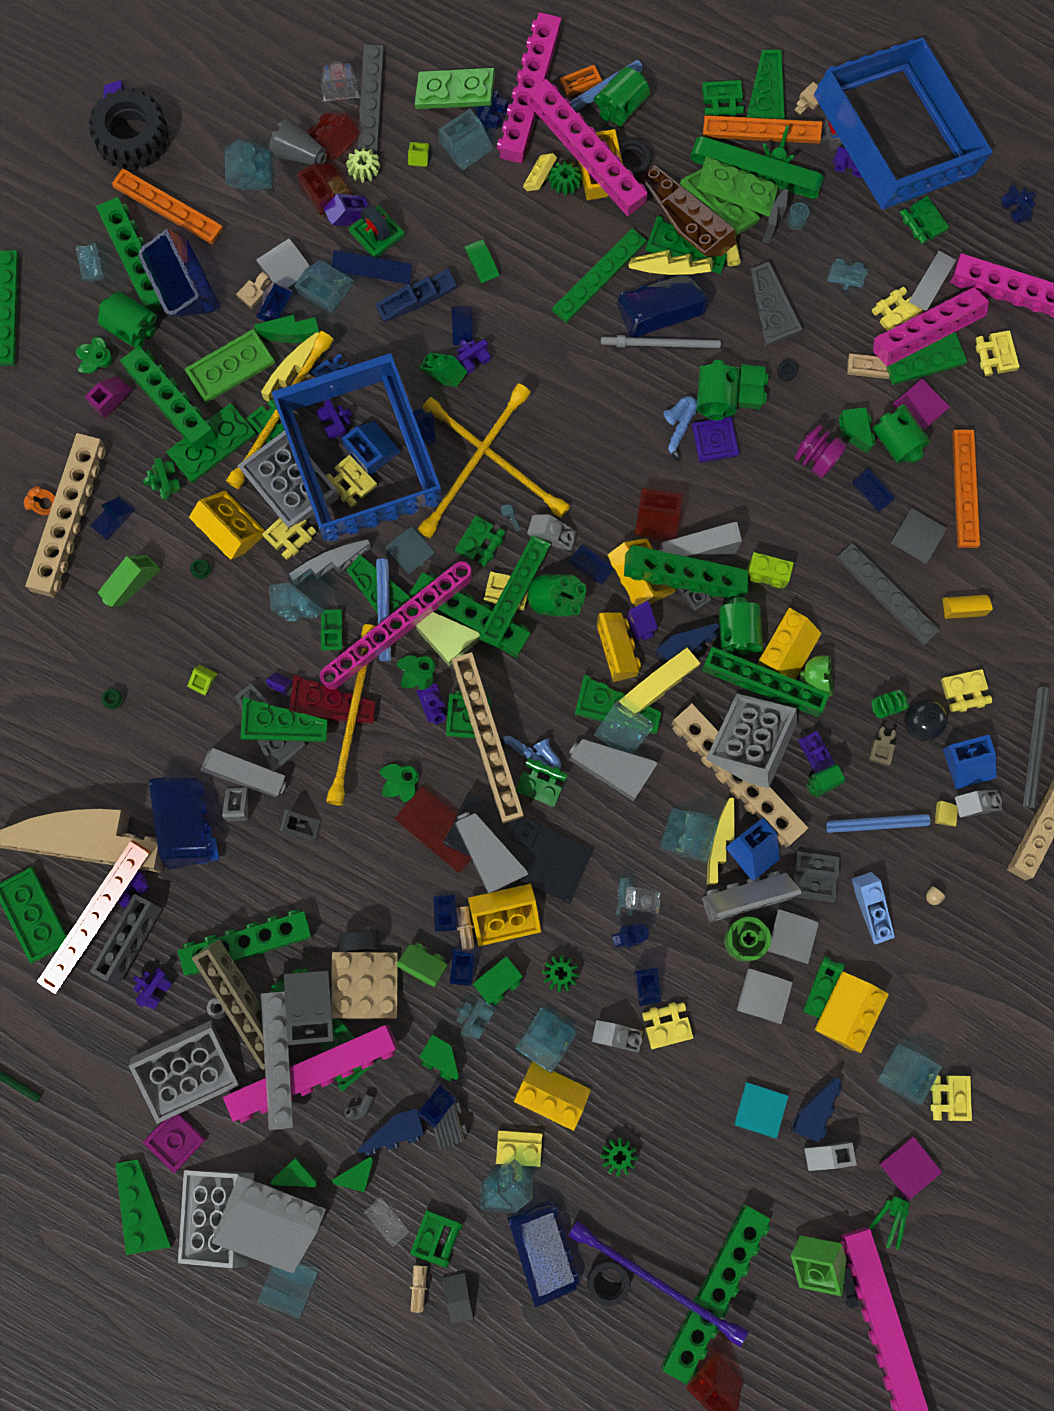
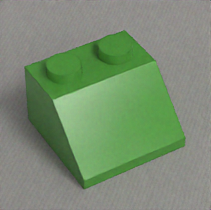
M417 942L415 945L409 944L396 966L436 989L448 967V964L445 963L446 959L437 953L434 956L426 953L427 948Z
M800 1236L791 1253L799 1287L842 1296L846 1267L843 1245L833 1241Z

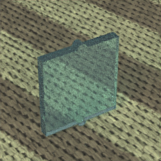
M412 526L401 535H397L396 539L385 547L408 574L419 566H423L424 562L435 554Z

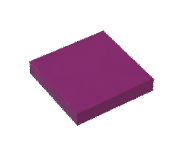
M923 379L918 381L892 405L896 410L905 404L923 430L949 409L944 400Z
M179 1113L162 1121L142 1143L173 1173H176L206 1139Z
M913 1136L879 1163L908 1201L942 1173Z

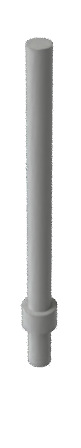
M625 335L601 337V345H616V347H625L626 345L720 348L721 346L720 340L625 337Z

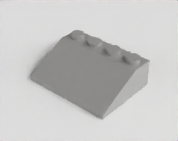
M285 431L237 465L288 529L314 515ZM310 458L328 507L339 499L338 490Z
M736 694L708 753L707 760L747 783L769 789L797 726V709Z
M779 871L767 874L768 878L760 880L758 877L754 881L751 879L746 880L747 884L739 886V883L727 885V890L719 892L718 888L706 892L707 896L702 898L710 923L790 900L802 894L801 889L787 873L780 874Z
M212 1020L131 1057L129 1061V1068L157 1124L239 1086L221 1038Z
M184 1170L178 1263L222 1268L249 1266V1257L211 1242L237 1177L240 1176L254 1181V1173Z
M238 1176L211 1243L294 1273L315 1237L326 1209L248 1178Z

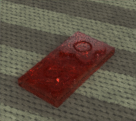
M421 787L394 819L458 874L472 860L471 857L442 845L443 839L449 833L457 815Z

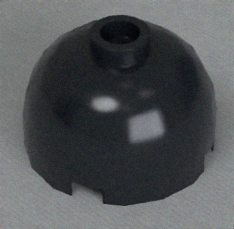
M923 699L913 703L907 709L904 723L906 724L907 732L914 739L928 741L938 738L945 731L948 717L940 703L931 699Z

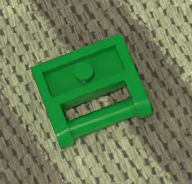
M426 1210L410 1254L448 1268L450 1263L448 1259L457 1234L462 1230L463 1223ZM446 1225L451 1228L439 1257L434 1255L443 1227Z

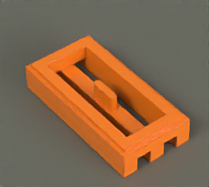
M595 65L559 78V83L562 85L563 91L566 92L567 98L591 89L602 82V78ZM590 73H594V74H592V75H590V76L583 77V76L588 75V74H590ZM577 79V81L567 84V82Z

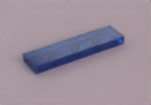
M334 250L331 271L410 284L413 264Z

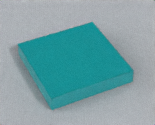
M745 1082L734 1125L777 1139L788 1096Z

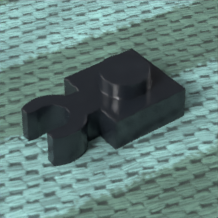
M846 1266L843 1286L845 1302L849 1308L859 1307L854 1292L855 1287L851 1270Z

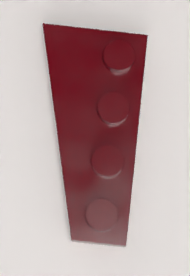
M294 675L289 710L329 721L347 722L353 694H347L338 689H328L318 682L308 681ZM360 698L356 723H374L375 702Z

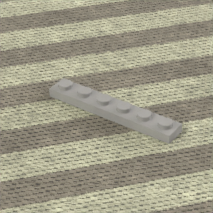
M285 992L262 993L269 1130L293 1128Z

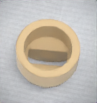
M933 886L926 895L927 901L932 905H938L946 898L942 892Z

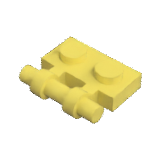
M901 287L899 290L895 289L888 298L880 300L876 304L877 306L872 309L874 315L879 313L884 315L880 323L887 331L924 312L921 308L909 302L911 297L906 301L903 299L902 296L907 293L905 287ZM895 303L898 307L891 311L889 306Z
M1010 330L990 334L988 337L989 342H985L983 336L975 339L977 343L975 346L976 352L979 353L981 359L980 367L984 370L985 376L992 375L991 367L995 366L998 374L1019 369ZM988 350H992L994 358L989 359Z
M348 455L334 467L338 473L335 478L330 473L326 475L338 490V494L341 496L340 499L351 508L357 504L353 498L356 493L363 499L377 487V483L351 455ZM343 481L350 486L347 491L340 485Z
M279 518L262 536L276 550H279L284 545L287 549L281 555L288 560L292 555L295 556L299 552L298 549L312 540L311 537L316 533V530L311 526L305 531L302 527L307 523L306 520L288 529ZM297 533L300 537L292 544L289 539Z
M983 669L941 679L946 699L955 698L956 703L949 705L951 712H964L968 708H982L986 704L992 703L990 695L983 697L981 694L982 691L988 689ZM964 695H973L974 699L965 701L963 698Z
M675 1002L670 1003L667 1007L659 1009L656 1007L650 1008V1011L642 1013L643 1020H652L654 1025L645 1028L651 1049L693 1039L688 1017L679 1019L678 1015L679 1012L686 1011L684 1002L678 1004ZM671 1015L672 1021L660 1023V1017Z
M932 1075L930 1091H932L933 1104H930V1108L933 1111V1120H942V1112H948L949 1121H972L970 1076H946L947 1085H941V1076ZM941 1091H947V1105H941Z

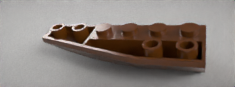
M656 165L641 176V180L677 233L705 256H722L736 245L735 229Z

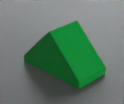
M373 1156L368 1157L332 1179L333 1184L365 1192L374 1161Z
M297 1157L271 1180V1185L318 1186V1180Z

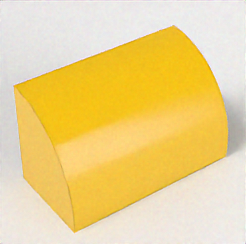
M988 595L945 597L942 599L945 619L986 616L993 610Z

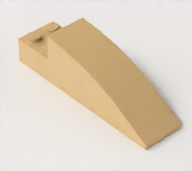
M84 809L57 812L33 817L0 830V848L107 865H115L133 839L151 851L140 870L162 873L167 849L157 838L144 837V840H140L136 835L127 834L130 816L122 810Z

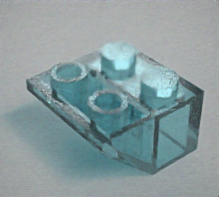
M468 109L438 129L439 143L461 170H464L493 150V146L481 121L471 109Z
M240 138L225 147L226 184L240 190L272 188L271 152Z
M319 260L304 270L294 287L300 295L333 314L354 281L322 260Z
M291 583L269 586L271 610L286 621H297L299 617L317 618L319 614H324L323 608Z
M671 809L659 848L689 859L707 862L719 822L703 813Z
M541 1007L515 1049L552 1073L578 1031Z
M897 1044L877 1082L914 1105H922L942 1066L922 1054Z
M516 1159L510 1163L503 1164L499 1172L493 1176H488L482 1182L480 1208L482 1210L515 1213L532 1200V1176Z

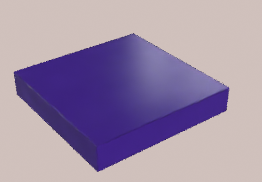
M726 417L719 421L707 420L691 424L699 463L739 456L732 417Z

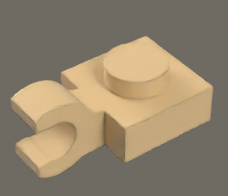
M814 82L800 94V100L797 102L798 106L795 108L799 115L808 107L814 110L819 105L814 96L818 85Z
M262 272L257 277L255 283L249 280L236 294L237 297L253 309L265 297V292L262 290L270 284L269 276Z

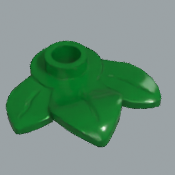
M94 337L91 344H82L76 349L77 356L82 360L78 371L81 373H93L98 367L106 368L112 363V354L107 349L106 342L100 337Z
M408 655L396 663L404 671L401 679L402 688L411 689L418 686L420 690H424L433 684L432 674L435 671L436 665L430 656L417 658L413 655ZM424 663L429 665V668L426 670L421 668Z
M390 764L379 771L380 775L387 780L382 790L384 797L393 798L400 796L404 803L413 798L415 784L419 779V774L415 767L410 765L400 767L397 764ZM406 773L412 774L410 780L404 778Z

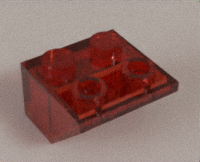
M326 112L319 118L320 121L315 126L307 130V133L325 148L326 159L333 160L360 134V131L349 116L344 113Z
M312 164L297 173L300 188L320 216L325 213L324 207L336 194L353 195L332 164Z
M642 488L634 535L668 540L675 539L683 494Z
M716 1353L685 1388L707 1411L739 1410L742 1379Z

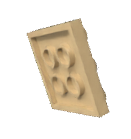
M332 952V1019H397V953Z

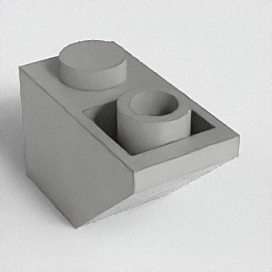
M533 515L527 534L549 542L551 546L571 550L577 531L552 515Z
M997 790L975 791L955 797L960 818L1002 810V799Z
M596 1020L592 1042L639 1053L643 1031Z
M846 1141L804 1148L808 1171L856 1166L852 1142Z

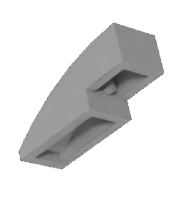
M938 251L909 302L927 311L956 260Z

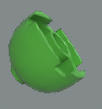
M821 655L810 659L805 665V671L800 673L801 682L830 693L829 696H832L833 679L831 672L833 670L831 657Z

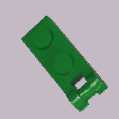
M825 955L820 962L802 1012L820 1019L845 965L839 961L837 963L831 961V958ZM827 968L833 970L832 976L825 974Z

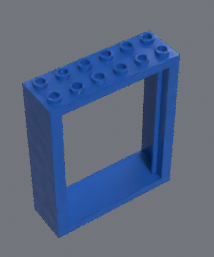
M923 37L916 40L911 39L902 45H894L884 51L879 50L870 56L864 55L858 60L847 61L837 67H830L826 70L822 81L818 84V88L814 93L816 100L882 210L976 175L993 153ZM903 71L956 158L896 180L844 91Z
M391 353L272 392L277 412L323 541H334L340 538L341 535L347 533L352 535L359 532L362 528H373L378 526L380 522L386 520L394 521L400 515L406 513L412 515L421 508H433L439 502H442L440 484ZM383 381L423 491L332 521L293 410Z

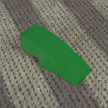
M294 315L254 325L256 333L260 338L281 343H303L316 332L319 333L315 317L295 322Z

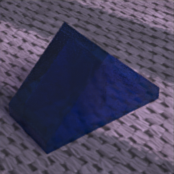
M273 282L263 290L256 317L266 322L278 319L292 294V290Z
M472 306L452 307L453 346L460 345L459 341L462 339L467 343L473 340Z
M453 948L450 984L471 986L475 951Z
M657 967L635 971L633 976L639 1005L643 1006L661 1002Z
M439 1085L417 1114L435 1128L457 1099Z

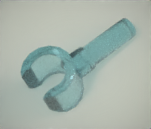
M501 506L502 517L509 516L516 532L521 530L515 519L512 506Z

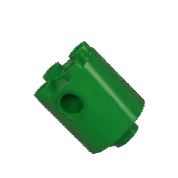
M624 67L594 97V102L598 105L601 111L600 116L604 121L608 122L610 120L621 127L650 97V89L643 74L630 67Z
M120 291L113 293L109 298H105L101 302L98 313L99 326L132 347L137 348L140 346L142 348L147 337H153L157 328L154 324L157 315Z
M714 360L713 364L700 366L696 403L698 413L714 421L722 420L724 417H729L736 413L739 367L725 365V362L722 360Z
M905 404L898 407L894 414L891 415L888 412L880 418L881 422L872 428L897 465L903 462H911L913 464L925 456L923 449L931 442Z
M543 574L537 576L528 588L527 597L529 605L539 615L564 617L578 615L584 604L586 586L573 575Z
M738 597L719 607L721 650L729 654L737 653L739 657L749 656V652H762L763 637L760 605L747 602V598Z

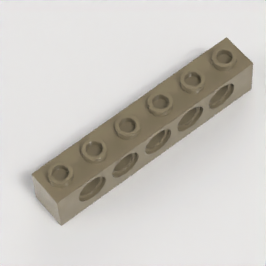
M219 939L203 948L192 957V960L263 1070L265 1069L262 1006Z

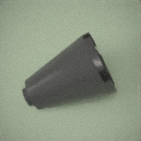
M284 118L278 123L281 127L277 132L273 131L270 139L269 149L273 156L316 167L325 162L327 158L325 148L293 120Z

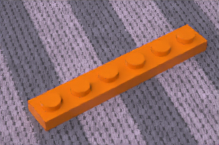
M705 116L703 137L781 142L785 127L789 126L786 142L820 144L822 122Z
M123 168L112 182V186L116 190L212 245L223 231L222 225Z
M953 430L957 548H978L980 546L974 430Z

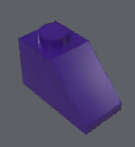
M336 194L324 207V211L332 225L347 226L362 218L361 211L369 206L365 196Z
M646 601L630 609L627 620L637 642L642 639L645 642L653 638L658 627L649 602Z

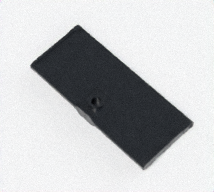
M468 791L449 833L443 839L442 845L470 857L455 822L459 821L458 816L469 812L470 815L476 813L526 869L528 875L517 880L531 884L532 887L562 900L566 904H570L593 850L526 817L502 824L497 804Z

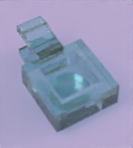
M629 878L619 879L617 916L620 915V909L623 907L627 908L628 916H631L633 912L631 905L627 902L628 897H632V884H629Z

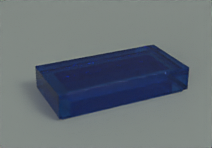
M869 469L852 482L878 512H881L895 500V497Z
M583 544L569 560L570 563L601 586L614 571L611 565Z

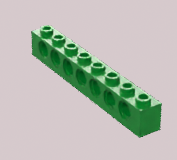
M743 1204L694 1300L695 1304L698 1303L700 1307L711 1309L713 1315L715 1314L718 1318H725L730 1308L728 1303L731 1297L734 1298L740 1289L738 1283L741 1277H745L750 1269L748 1263L751 1257H755L760 1249L759 1241L762 1235L766 1236L770 1230V1218ZM753 1227L754 1235L746 1239L744 1237L745 1228ZM737 1247H742L744 1250V1254L740 1259H735L733 1256V1252ZM726 1268H732L733 1276L730 1279H724L723 1271ZM721 1288L723 1290L722 1298L718 1300L713 1299V1291ZM689 1310L661 1365V1369L686 1385L689 1380L693 1381L698 1372L696 1366L699 1360H703L707 1355L709 1349L707 1344L710 1338H715L719 1328L715 1324L710 1323V1321L703 1320L700 1314L698 1315L695 1311ZM695 1330L702 1331V1337L698 1341L691 1339V1334ZM684 1351H691V1359L687 1362L682 1361L681 1354Z

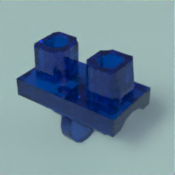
M493 90L492 106H474V109L477 111L476 117L482 123L481 129L487 132L489 127L498 129L501 124V116L496 115V112L506 113L508 109V100L501 98L499 91Z
M1013 185L1009 188V193L1001 199V203L1006 210L1014 204L1017 206L1018 209L1011 213V218L1015 224L1025 220L1028 223L1033 219V213L1027 204L1034 208L1036 204L1033 200L1037 197V194L1035 192L1028 193L1024 189L1021 191L1024 197L1022 198Z
M424 409L413 411L424 444L430 445L435 443L436 433L434 431V415L432 412L426 413Z
M644 924L626 925L620 927V933L612 935L616 948L623 946L632 948L641 945V942L648 939L649 929Z

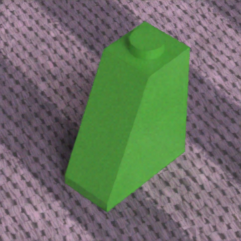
M147 555L126 556L98 591V594L109 607L123 606L161 568Z

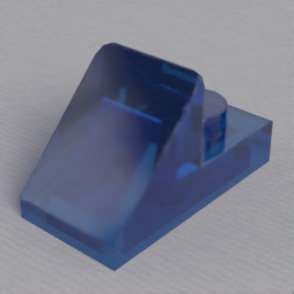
M117 497L101 505L104 511L90 527L105 540H108L135 510L121 498Z
M455 895L433 896L435 932L457 930Z

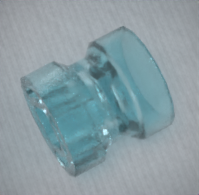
M798 202L791 206L787 216V224L790 228L799 230L805 226L810 212L806 204Z

